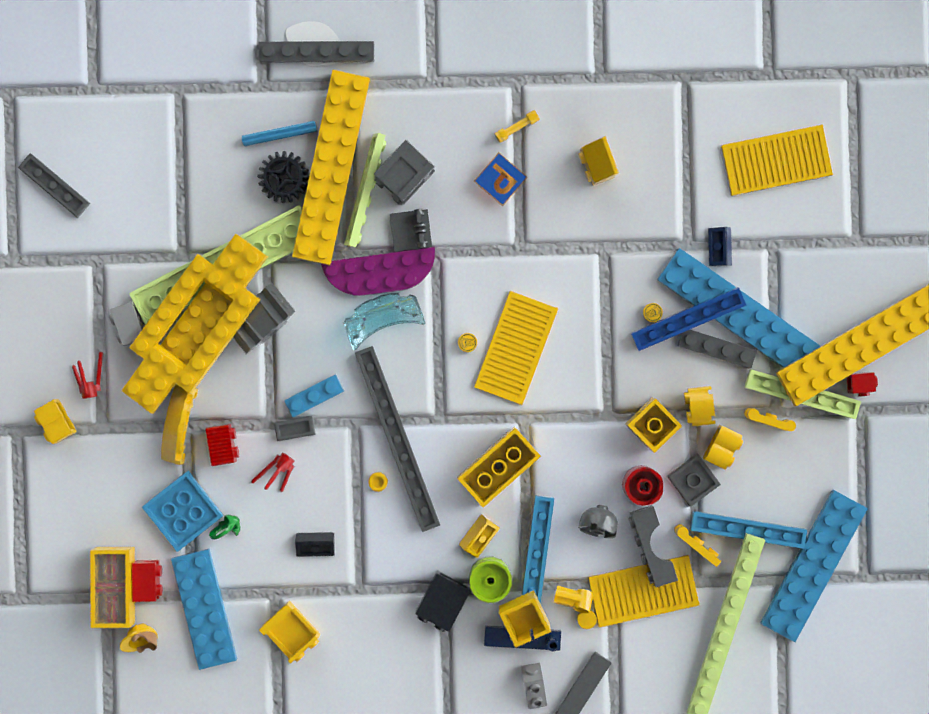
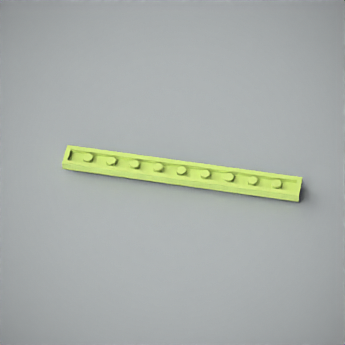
M745 533L687 709V714H708L765 543L763 538Z

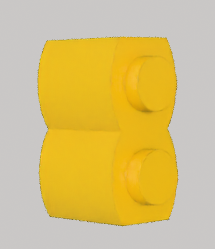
M53 399L34 410V419L38 425H42L45 431L43 435L48 442L57 444L76 433V429L59 399Z
M719 424L703 455V459L724 470L727 467L730 468L735 459L733 457L734 452L739 450L743 444L742 435Z

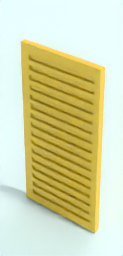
M823 124L721 145L731 196L833 175Z
M510 291L474 387L523 405L558 308Z
M689 555L667 559L672 561L678 581L659 587L649 583L646 574L649 572L647 565L589 576L591 592L594 594L593 602L598 627L700 606Z

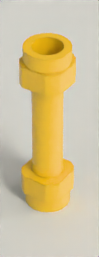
M533 110L527 113L526 117L506 129L502 128L494 134L499 143L504 142L508 139L509 135L528 124L533 125L540 118L536 111Z

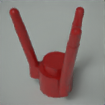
M99 352L96 385H94L93 381L86 382L81 361H77L79 373L76 366H72L82 399L97 397V391H101L102 352Z
M283 452L280 456L277 454L275 459L251 480V483H255L275 465L277 470L269 479L264 489L267 490L280 471L285 473L287 470L280 488V492H283L291 471L295 467L292 465L295 460Z

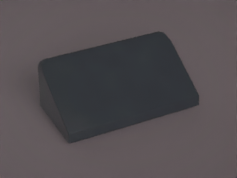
M334 532L297 533L295 538L296 557L335 556Z

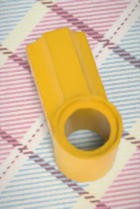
M557 586L553 603L572 607L580 613H590L594 594L584 589L573 590Z

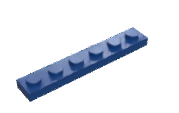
M737 287L634 331L631 334L638 350L641 351L746 306V302L740 288Z

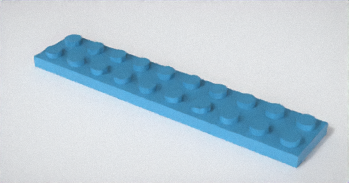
M678 248L657 279L694 306L737 288L681 248ZM742 291L746 306L714 319L783 368L821 347Z

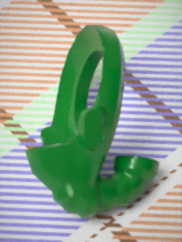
M229 514L225 515L224 521L219 522V525L210 532L209 537L212 540H216L225 536L231 530L234 535L238 536L241 528L239 518ZM227 528V529H226L225 531H223L221 534H219V535L216 536V534H217L219 531H221V530Z

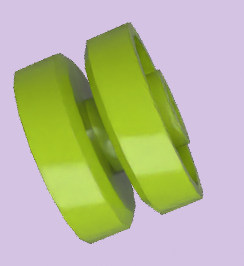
M493 556L483 557L477 560L471 568L469 574L470 588L479 600L487 603L498 602L504 599L510 592L512 586L511 572L507 564L501 559ZM489 577H492V578H494V581H493V582H491L490 580L487 581V579H488Z

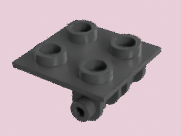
M415 209L414 211L390 214L394 252L432 247L428 209Z

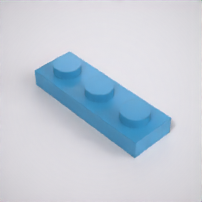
M335 374L284 401L292 417H295L344 392V389Z

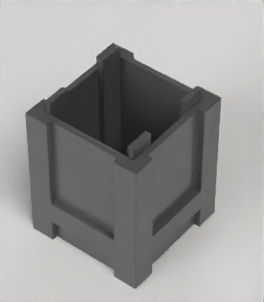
M405 140L374 173L376 176L375 181L381 189L385 187L393 194V200L398 205L400 203L405 204L435 172V166Z

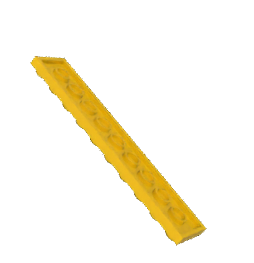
M332 69L293 258L331 265L370 82L368 77Z
M929 284L776 372L793 405H800L929 329Z

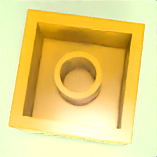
M653 397L625 423L654 453L682 427L665 407Z

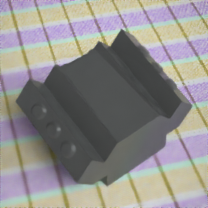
M273 283L266 286L256 295L260 301L233 337L246 354L268 340L287 323V320L295 312Z

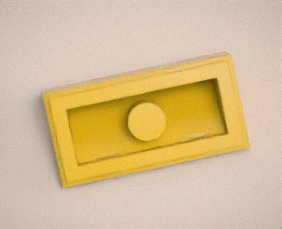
M481 514L459 545L466 552L478 558L500 527Z

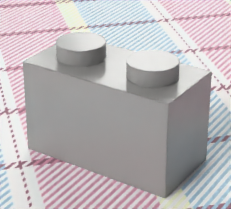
M134 302L109 309L111 312L109 315L110 321L117 329V340L123 346L131 345L144 328L142 317Z

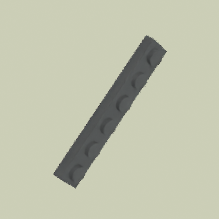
M374 41L259 42V62H374Z

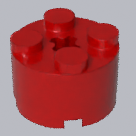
M639 465L627 471L622 481V487L625 495L633 503L647 506L656 503L663 494V479L654 469ZM641 482L645 483V489L640 488L639 484Z

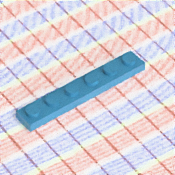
M535 495L522 595L534 590L541 603L555 498Z
M693 511L690 525L691 531L744 539L745 533L765 539V543L802 549L805 548L807 529L697 511Z

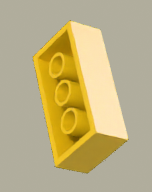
M514 426L464 470L457 479L484 508L541 456ZM497 462L502 463L501 469L495 468Z

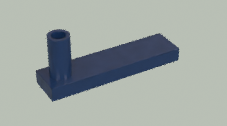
M485 626L484 646L515 648L506 627ZM531 629V641L516 647L550 650L552 652L560 651L561 630H551L550 633L535 639L533 629Z

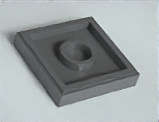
M698 453L667 475L689 507L721 485Z

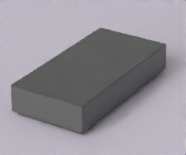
M313 416L274 422L277 441L316 435Z

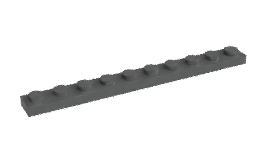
M371 346L355 352L421 530L424 532L440 526L439 519L374 347Z

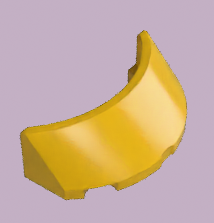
M175 384L164 423L161 445L162 460L177 465L184 464L186 456L183 453L186 446L184 445L190 411L193 408V399L197 397L198 388L192 394H189L179 385Z

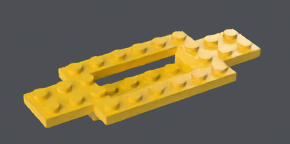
M238 234L233 236L214 264L200 254H197L129 347L144 360L121 391L151 414L155 413L175 384L179 385L189 394H192L260 301L246 287L268 256ZM203 282H205L204 286L201 288V290L199 291V293H198V294L196 295V297L193 299V301L191 302V304H190V305L188 306V308L185 310V312L183 313V315H182V316L180 317V319L177 321V323H176L175 326L172 328V330L169 332V334H168L167 337L164 339V341L161 343V345L158 344V343L161 341V339L164 337V335L166 334V332L169 330V328L172 326V324L174 323V321L177 319V317L180 315V313L182 312V310H183V309L185 308V306L188 304V302L190 301V299H191V298L193 297V295L196 293V291H197L198 288L201 286V284H202Z

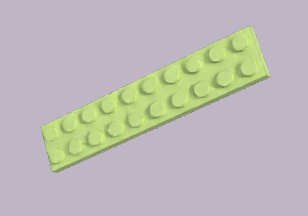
M301 205L240 235L268 256L260 269L293 253L302 214ZM229 242L202 255V257L214 264ZM192 261L129 293L145 325ZM203 282V283L201 284V286L198 288V290H197L196 293L193 295V297L190 299V301H189L188 304L185 306V308H187V307L191 304V302L193 301V299L196 297V295L199 293V291L201 290V288L204 286L205 282Z

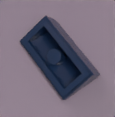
M708 228L709 266H732L731 228Z

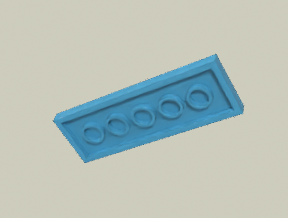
M210 548L171 558L199 670L236 661L237 655Z

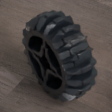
M286 151L282 152V157H280L278 152H275V159L269 155V163L265 160L262 161L266 167H259V170L264 172V174H258L257 176L259 179H264L258 183L259 186H265L261 191L263 193L268 192L267 197L269 199L274 195V202H278L281 197V203H285L286 198L291 203L293 202V195L297 200L300 199L297 193L300 191L302 194H305V191L301 188L302 186L306 188L308 186L304 180H309V176L304 174L308 173L309 169H302L306 163L304 161L300 162V156L293 159L294 153L292 152L288 157ZM286 162L282 169L272 170L275 165ZM292 164L298 169L299 179L291 176ZM287 172L286 175L291 180L284 179L283 182H280L282 179L277 175H284ZM269 175L277 179L276 191L270 186ZM288 184L296 185L292 190L282 192Z

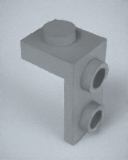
M540 663L521 666L528 708L534 709L547 706Z

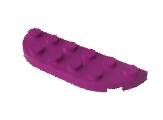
M435 247L331 261V265H321L328 281L338 290L350 295L364 296L402 291L415 287L427 277L434 264Z

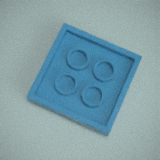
M189 471L142 506L177 552L224 516Z

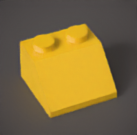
M606 136L581 147V153H578L581 163H585L587 168L585 175L588 182L596 185L617 176L619 172Z

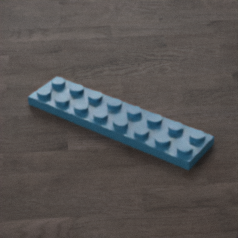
M832 489L806 537L805 548H800L760 622L762 625L796 642L868 508Z

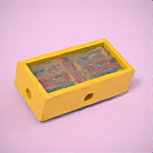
M95 547L90 550L91 628H130L135 624V602H132V563L135 561V547Z

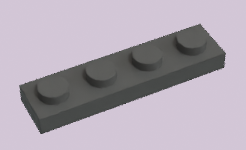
M693 330L681 333L677 345L751 369L757 352L755 349Z

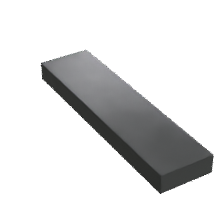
M29 153L18 168L76 217L79 218L90 205L89 201L33 154Z
M594 652L555 714H579L612 662L599 653Z

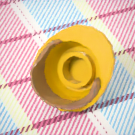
M144 623L136 624L128 630L127 636L121 640L119 644L120 650L123 652L138 651L142 653L145 649L149 648L155 651L157 649L158 634L152 627Z

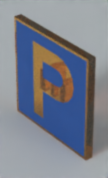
M498 152L474 182L500 205L504 206L528 177Z

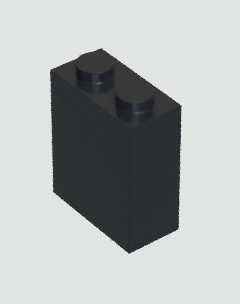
M437 570L416 609L415 614L418 615L417 618L422 622L427 623L429 621L435 624L434 627L439 631L444 632L446 630L450 632L471 592V588Z

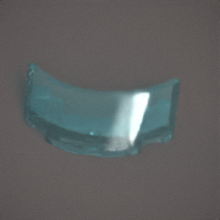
M399 293L380 295L362 303L354 309L355 313L343 322L353 350H356L369 336L388 326L402 323L426 324L416 296L410 294L405 297L400 296Z

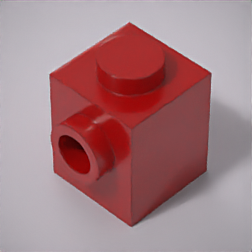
M874 372L853 373L846 377L848 393H858V397L870 396V392H876L878 379Z

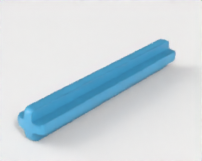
M315 121L247 134L242 136V143L244 146L313 133L317 131V125Z

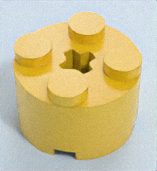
M711 386L687 388V392L684 393L685 404H689L690 410L686 412L687 423H691L692 427L716 424V420L711 419V416H715L713 394L708 393V390H712Z

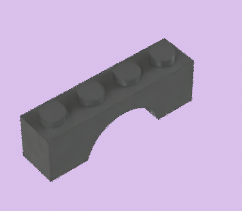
M651 505L630 512L631 517L628 520L631 528L636 530L637 535L634 538L637 547L641 546L643 554H640L643 565L648 567L649 572L646 574L649 583L659 587L678 581L672 561L658 558L651 549V535L660 525L654 506Z

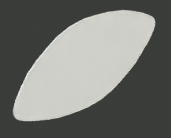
M321 22L298 23L288 27L285 33L287 41H340L334 31ZM302 62V63H304V64H306V65H309V66L323 67V66H329V65H332V64H335V63H338V62Z

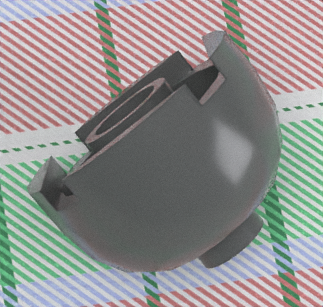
M597 505V507L590 508L582 514L578 528H580L581 532L598 537V535H604V538L607 539L615 538L618 522L616 516L608 510V507Z

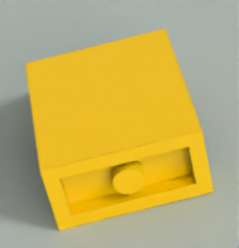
M290 600L259 629L263 635L267 634L289 658L288 662L290 664L294 660L298 662L305 655L304 651L308 647L312 649L316 646L320 636L316 628Z

